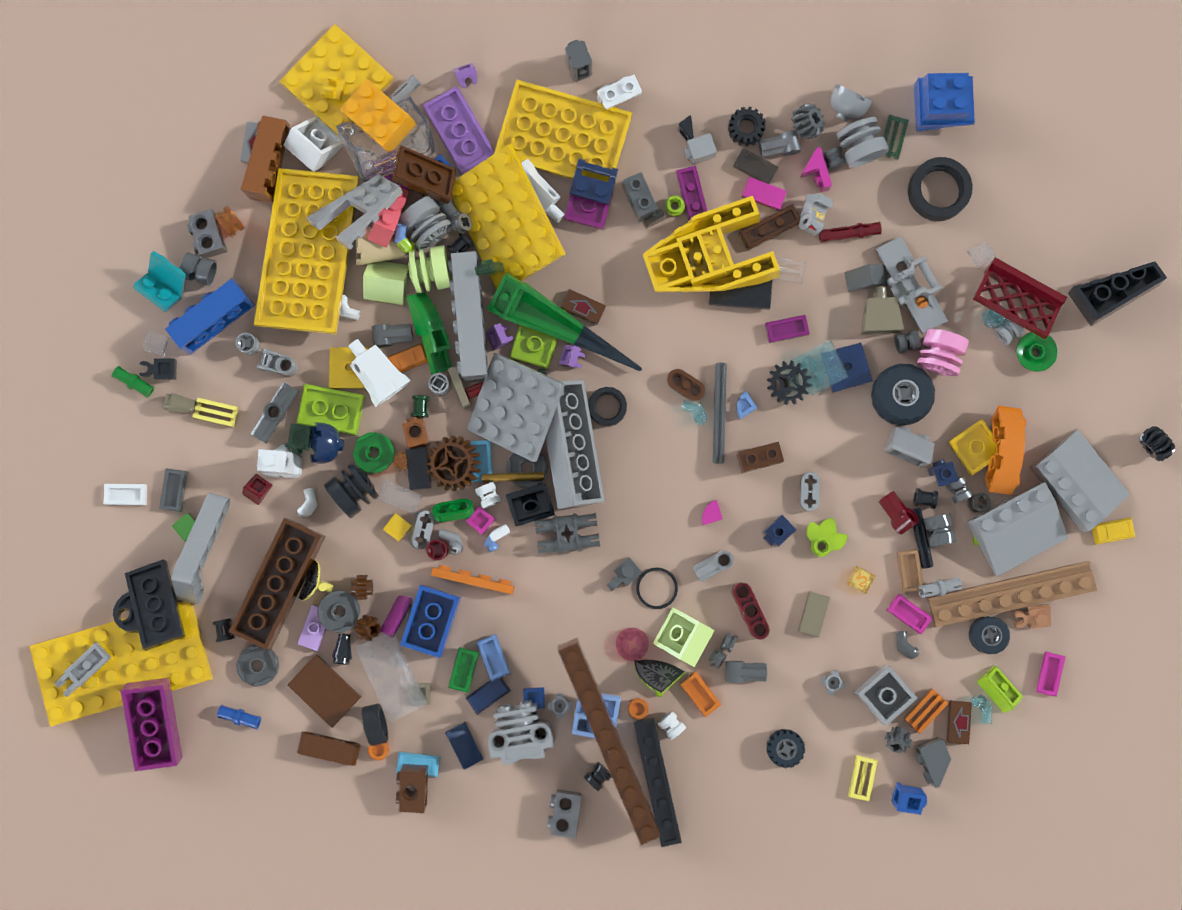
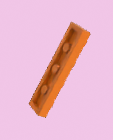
M440 564L438 568H432L431 576L508 594H513L515 586H512L509 580L499 578V581L495 582L490 580L491 576L479 574L478 577L470 576V571L461 569L456 573L450 571L451 567Z

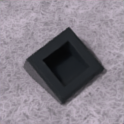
M691 115L681 121L678 126V131L686 142L694 138Z

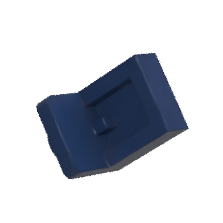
M943 459L932 463L933 467L927 469L929 476L935 475L939 487L959 480L953 461L945 463Z

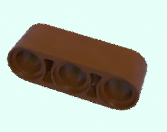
M303 731L297 753L344 765L356 766L361 744Z

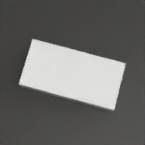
M104 484L103 504L147 505V485Z

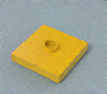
M330 347V389H366L350 366L357 357L349 347Z
M980 419L947 442L970 476L986 467L990 463L991 455L996 454L997 443L993 442V433L983 419Z

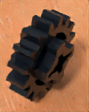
M792 360L789 365H787L786 361H782V367L776 364V371L769 372L773 375L772 378L767 379L768 382H771L767 389L774 391L771 397L778 396L777 402L779 403L784 399L785 405H788L789 401L796 405V399L804 401L802 395H809L810 393L806 389L807 387H812L807 382L812 377L805 375L808 369L801 370L802 364L798 363L795 366ZM792 369L789 374H781L784 370ZM800 375L802 376L803 380L802 386L799 384L798 377ZM782 378L788 380L793 378L792 382L794 383V385L797 386V388L794 386L787 387V383H785V381L782 380ZM776 380L780 382L781 388L779 391L776 386ZM792 391L798 392L794 396H787Z

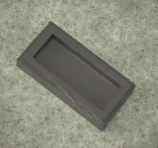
M165 469L159 509L182 512L188 471Z

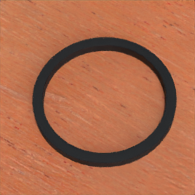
M651 568L639 577L636 591L644 605L652 609H662L669 606L675 600L678 585L675 577L668 570ZM651 571H663L674 582V595L668 603L662 606H652L646 603L640 595V582Z

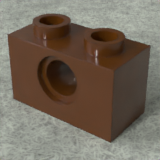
M779 441L740 451L736 454L741 473L784 462Z
M403 764L401 771L397 772L396 784H400V791L396 793V804H399V812L425 813L428 795V765ZM407 786L415 787L416 791L409 790Z

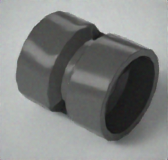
M188 252L181 261L180 269L186 274L185 279L190 281L196 279L198 283L210 286L216 275L217 261L206 257L201 259L199 255Z
M950 513L923 519L925 529L930 532L927 536L929 547L957 542L954 530L950 529L953 525Z

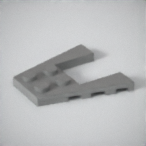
M378 174L308 216L307 220L312 226L321 230L351 205L365 213L336 237L341 245L351 250L353 248L352 242L357 237L361 239L366 233L365 228L371 222L375 223L379 219L378 214L382 209L385 208L387 210L403 192L400 186Z

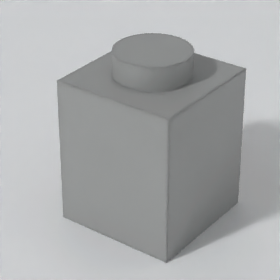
M711 133L688 140L686 148H684L687 160L691 159L692 165L713 159L717 154Z

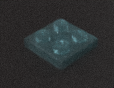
M832 340L794 358L796 365L798 363L802 364L801 370L808 369L805 375L812 377V379L807 381L812 385V387H807L812 396L849 378Z

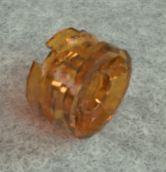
M228 205L223 208L221 213L217 212L214 215L232 238L236 235L237 231L245 229Z

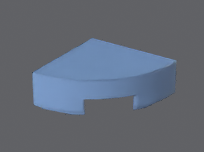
M746 391L737 402L736 411L739 419L757 409V406Z

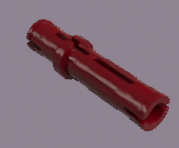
M880 221L868 224L857 223L847 227L823 229L819 233V241L823 243L858 237V239H863L865 236L881 235Z

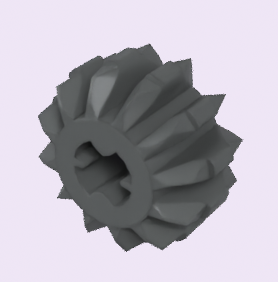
M803 104L793 112L794 117L791 119L794 122L793 127L796 128V134H800L802 139H813L824 131V115H821L820 108L817 109L815 104Z

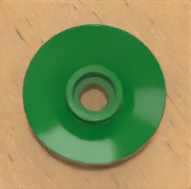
M1029 332L1019 340L1016 347V355L1024 368L1033 372H1041L1049 369L1055 363L1058 348L1050 335L1043 339ZM1033 349L1037 350V356L1032 355Z

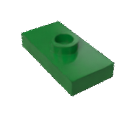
M462 647L458 648L448 688L469 693L479 652Z

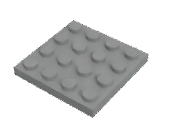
M494 353L487 371L488 377L484 379L467 430L532 462H537L565 384L505 356Z

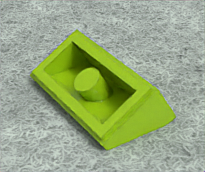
M996 665L977 681L979 686L1003 713L1013 710L1023 698L1021 693Z

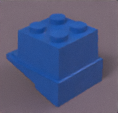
M928 73L924 78L916 80L914 83L916 131L975 124L973 76H969V73Z

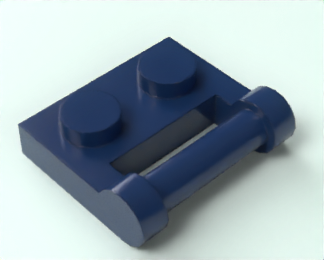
M579 158L569 194L609 205L618 169L594 165ZM585 170L610 177L609 182L583 176L582 171Z

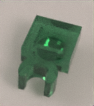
M493 259L482 261L481 266L475 267L476 275L485 276L505 272L503 263L493 262Z

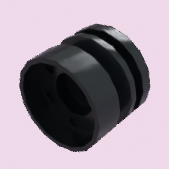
M350 463L348 468L352 475H349L343 469L341 471L345 479L343 482L334 476L324 484V487L349 518H353L362 511L358 503L360 499L369 505L371 502L366 495L369 494L374 500L379 495L368 476L353 463Z

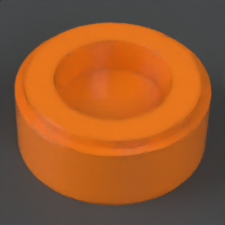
M635 698L628 704V713L632 718L639 720L648 714L649 707L645 700Z
M388 743L375 746L369 745L368 747L369 756L376 761L385 759L390 751Z

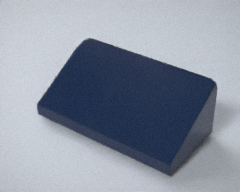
M466 722L445 732L463 770L483 760Z

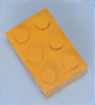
M368 79L361 84L340 108L342 113L389 155L417 125L408 113Z

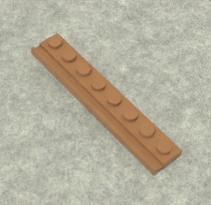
M1086 561L946 593L944 596L929 597L928 601L934 627H941L1097 591L1093 571L1090 567L1091 563Z

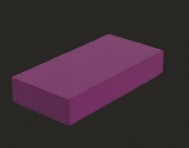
M806 315L765 323L769 344L810 335Z

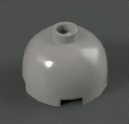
M838 84L835 85L830 97L832 109L838 112L836 117L845 121L848 118H861L866 114L873 102Z

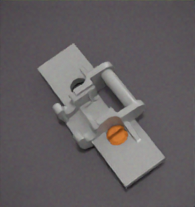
M901 236L876 248V252L890 275L887 280L889 288L894 297L897 298L899 306L905 305L906 309L908 308L921 333L924 334L927 330L946 323L948 320L933 295L942 290L943 287L937 283L927 265V258L924 256L914 260ZM904 263L907 269L899 272L896 265ZM917 266H919L931 287L930 290H927L924 286L920 287L914 277Z

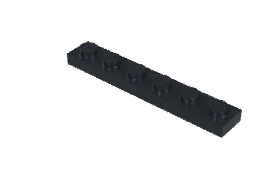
M654 717L635 721L634 727L655 820L660 830L661 837L659 839L661 847L682 843Z

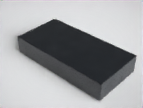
M427 448L405 449L410 490L431 488L430 474L427 473L429 466H426L428 462Z

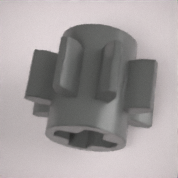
M892 727L891 732H887L885 736L886 746L895 753L905 752L906 748L911 747V733H908L903 727Z

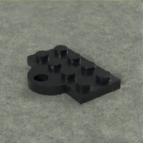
M162 559L126 572L125 578L129 592L117 600L113 609V618L117 626L129 633H139L142 649L145 651L186 637L167 561ZM129 610V617L126 620H121V614Z

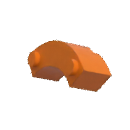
M998 405L991 419L993 442L997 443L996 454L991 455L984 479L988 492L1012 495L1015 487H1018L1020 484V472L1025 450L1026 418L1023 417L1022 409Z

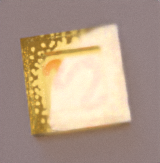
M856 566L847 585L867 594L875 575Z

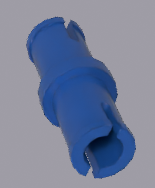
M221 705L217 712V718L232 721L237 726L241 724L256 730L259 728L262 719L261 716L246 713L243 709L236 710Z

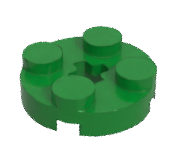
M370 432L362 435L357 440L353 450V458L360 469L368 473L377 474L387 470L394 462L395 448L388 437L381 433ZM373 447L375 450L379 449L377 458L369 457L370 449Z

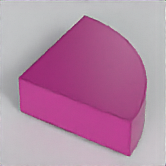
M717 500L709 503L704 509L702 525L723 519Z

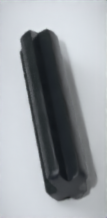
M915 508L912 510L918 516L919 522L913 526L919 550L921 567L927 569L933 567L934 564L921 508Z

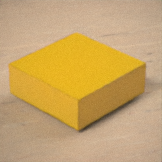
M395 513L383 530L400 542L412 525Z

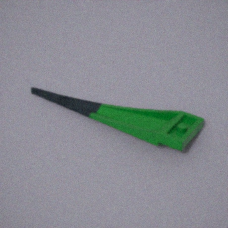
M508 273L504 274L487 310L504 320L569 342L637 371L642 370L638 364L532 286Z

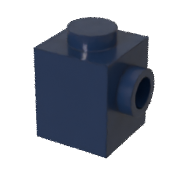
M780 515L762 532L765 535L763 539L771 547L773 545L779 547L796 529L783 515Z

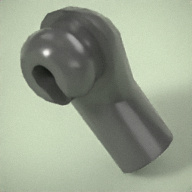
M897 631L898 651L906 658H917L919 656V649L908 643L907 631Z

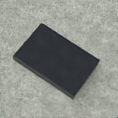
M773 280L730 290L710 291L709 305L770 310Z

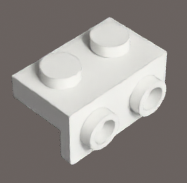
M635 75L623 77L611 85L608 84L597 90V99L599 103L604 105L605 109H609L641 95L642 90Z

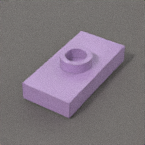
M311 605L298 645L318 651L326 628L319 621L318 606Z

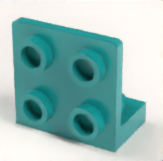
M153 251L150 254L148 273L134 283L133 289L161 310L167 312L182 299L186 274L182 269L170 263L163 255Z

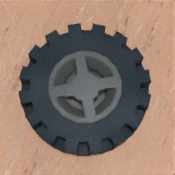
M781 729L770 735L766 751L770 760L777 766L792 768L796 764L798 765L801 759L803 760L805 744L796 732L789 729Z

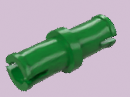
M120 366L116 367L112 373V377L126 384L128 389H134L147 398L154 391V386L139 379L140 376L137 374L133 375Z

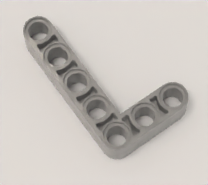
M208 493L172 573L171 580L178 600L198 605L202 599L204 587L200 573L230 506V498Z

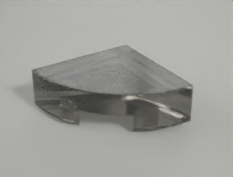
M657 210L653 213L652 217L644 220L643 224L646 229L664 221L665 214L663 210Z

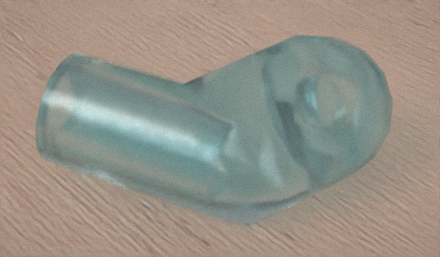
M683 401L681 410L691 412L696 424H705L707 414L703 406L690 401Z
M974 695L971 702L973 706H978L982 711L981 723L992 724V704L985 696Z

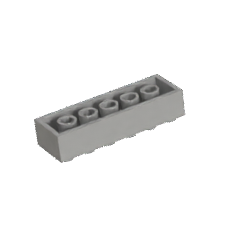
M476 251L451 253V260H448V269L451 277H453V280H450V291L453 297H455V300L451 301L452 312L457 318V321H453L454 333H456V337L459 340L455 341L456 354L460 357V362H457V371L465 382L482 381L485 377H488L487 371L489 367L479 259Z
M584 380L560 381L565 386L546 435L558 509L605 502Z

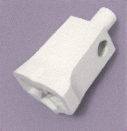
M529 159L523 161L521 164L546 215L558 223L565 215L555 206L561 197L538 174Z
M357 339L348 346L357 357L350 366L369 392L375 407L389 400L411 381L406 375L396 369L376 345L366 350Z
M280 445L275 450H258L257 471L261 472L264 476L275 478L280 476L283 478H298L301 476L303 458L299 454L290 451L286 445Z

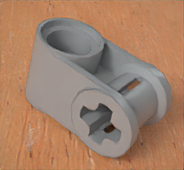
M261 349L262 356L260 363L256 365L257 369L287 377L294 376L298 372V363L292 358L272 350ZM286 362H290V363H291L290 369L287 370V371H284V370H283L284 364H285Z

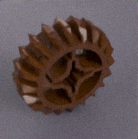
M451 435L450 440L447 437H443V443L436 441L438 448H430L433 455H427L431 462H427L426 466H431L432 469L428 470L427 473L434 474L431 480H438L437 486L441 487L444 485V490H449L450 487L452 491H457L458 488L464 490L465 484L467 486L472 485L470 479H477L474 472L480 473L481 471L479 468H476V465L482 463L476 460L480 453H473L477 447L475 445L470 446L471 441H464V437L459 436L456 439V436ZM452 447H459L466 456H457L456 451H453ZM444 453L445 460L440 464L441 456ZM453 460H460L454 464V467L448 466L453 463ZM468 463L467 470L462 476V468L464 464ZM449 470L451 475L455 477V480L453 481L445 477L442 471Z

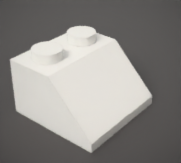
M315 116L292 127L283 146L314 172L325 166L345 145L346 141L330 129L320 118Z

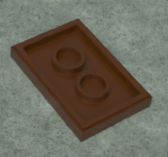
M400 145L391 181L448 204L451 201L456 169Z
M318 654L287 685L331 728L362 697Z

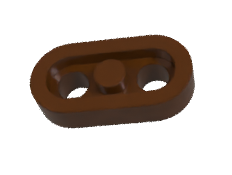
M674 369L668 374L667 383L669 387L691 401H698L704 396L705 386L703 383L685 371ZM674 377H680L681 382L675 383L673 381ZM697 388L698 394H692L691 389Z

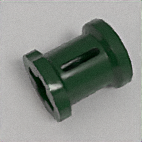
M412 395L413 412L411 417L428 418L427 407L430 397Z

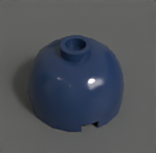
M315 422L310 442V448L314 451V454H310L311 463H329L337 457L339 451L343 450L344 440L340 439L338 430L332 425Z

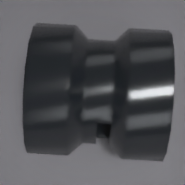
M600 762L594 765L592 772H587L584 776V779L598 792L603 787V783L612 778L610 772Z

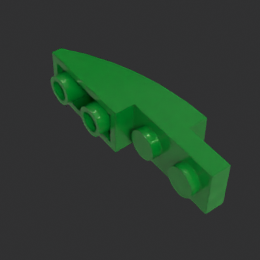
M426 292L406 296L416 335H421L431 375L449 370L448 368L452 366L447 349H450L451 345L436 307Z

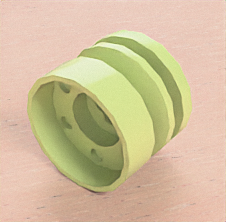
M444 245L430 247V257H426L424 250L419 249L420 259H417L415 250L409 251V274L416 293H422V283L425 284L427 292L431 291V282L435 281L438 290L450 288L451 276Z

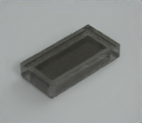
M745 148L742 149L733 165L734 168L767 184H770L778 169V166Z

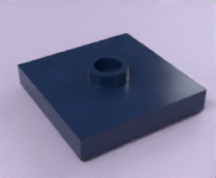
M861 342L821 354L832 393L873 381Z

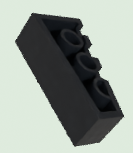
M1156 261L1131 268L1128 271L1118 272L1102 279H1095L1089 283L1073 286L1068 295L1089 325L1093 326L1160 286L1167 277Z

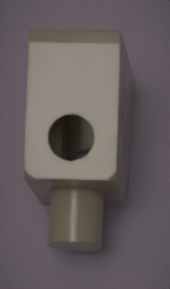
M885 286L874 287V298H868L864 303L861 334L900 333L904 330L897 298L887 297Z

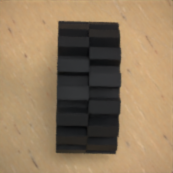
M749 106L748 109L741 107V110L737 109L730 118L728 124L730 138L733 137L734 143L736 141L739 142V146H742V144H745V147H749V144L753 146L761 140L764 134L766 121L765 118H762L763 114H759L756 108L751 110L752 107ZM750 120L754 124V131L749 134L743 133L739 128L740 122Z

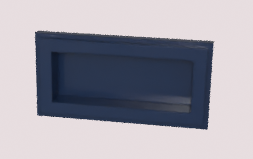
M499 678L494 681H488L467 696L466 700L478 715L511 690L503 678Z

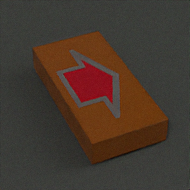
M571 289L568 290L561 305V309L597 325L606 308V305Z
M949 701L948 743L969 744L972 702Z

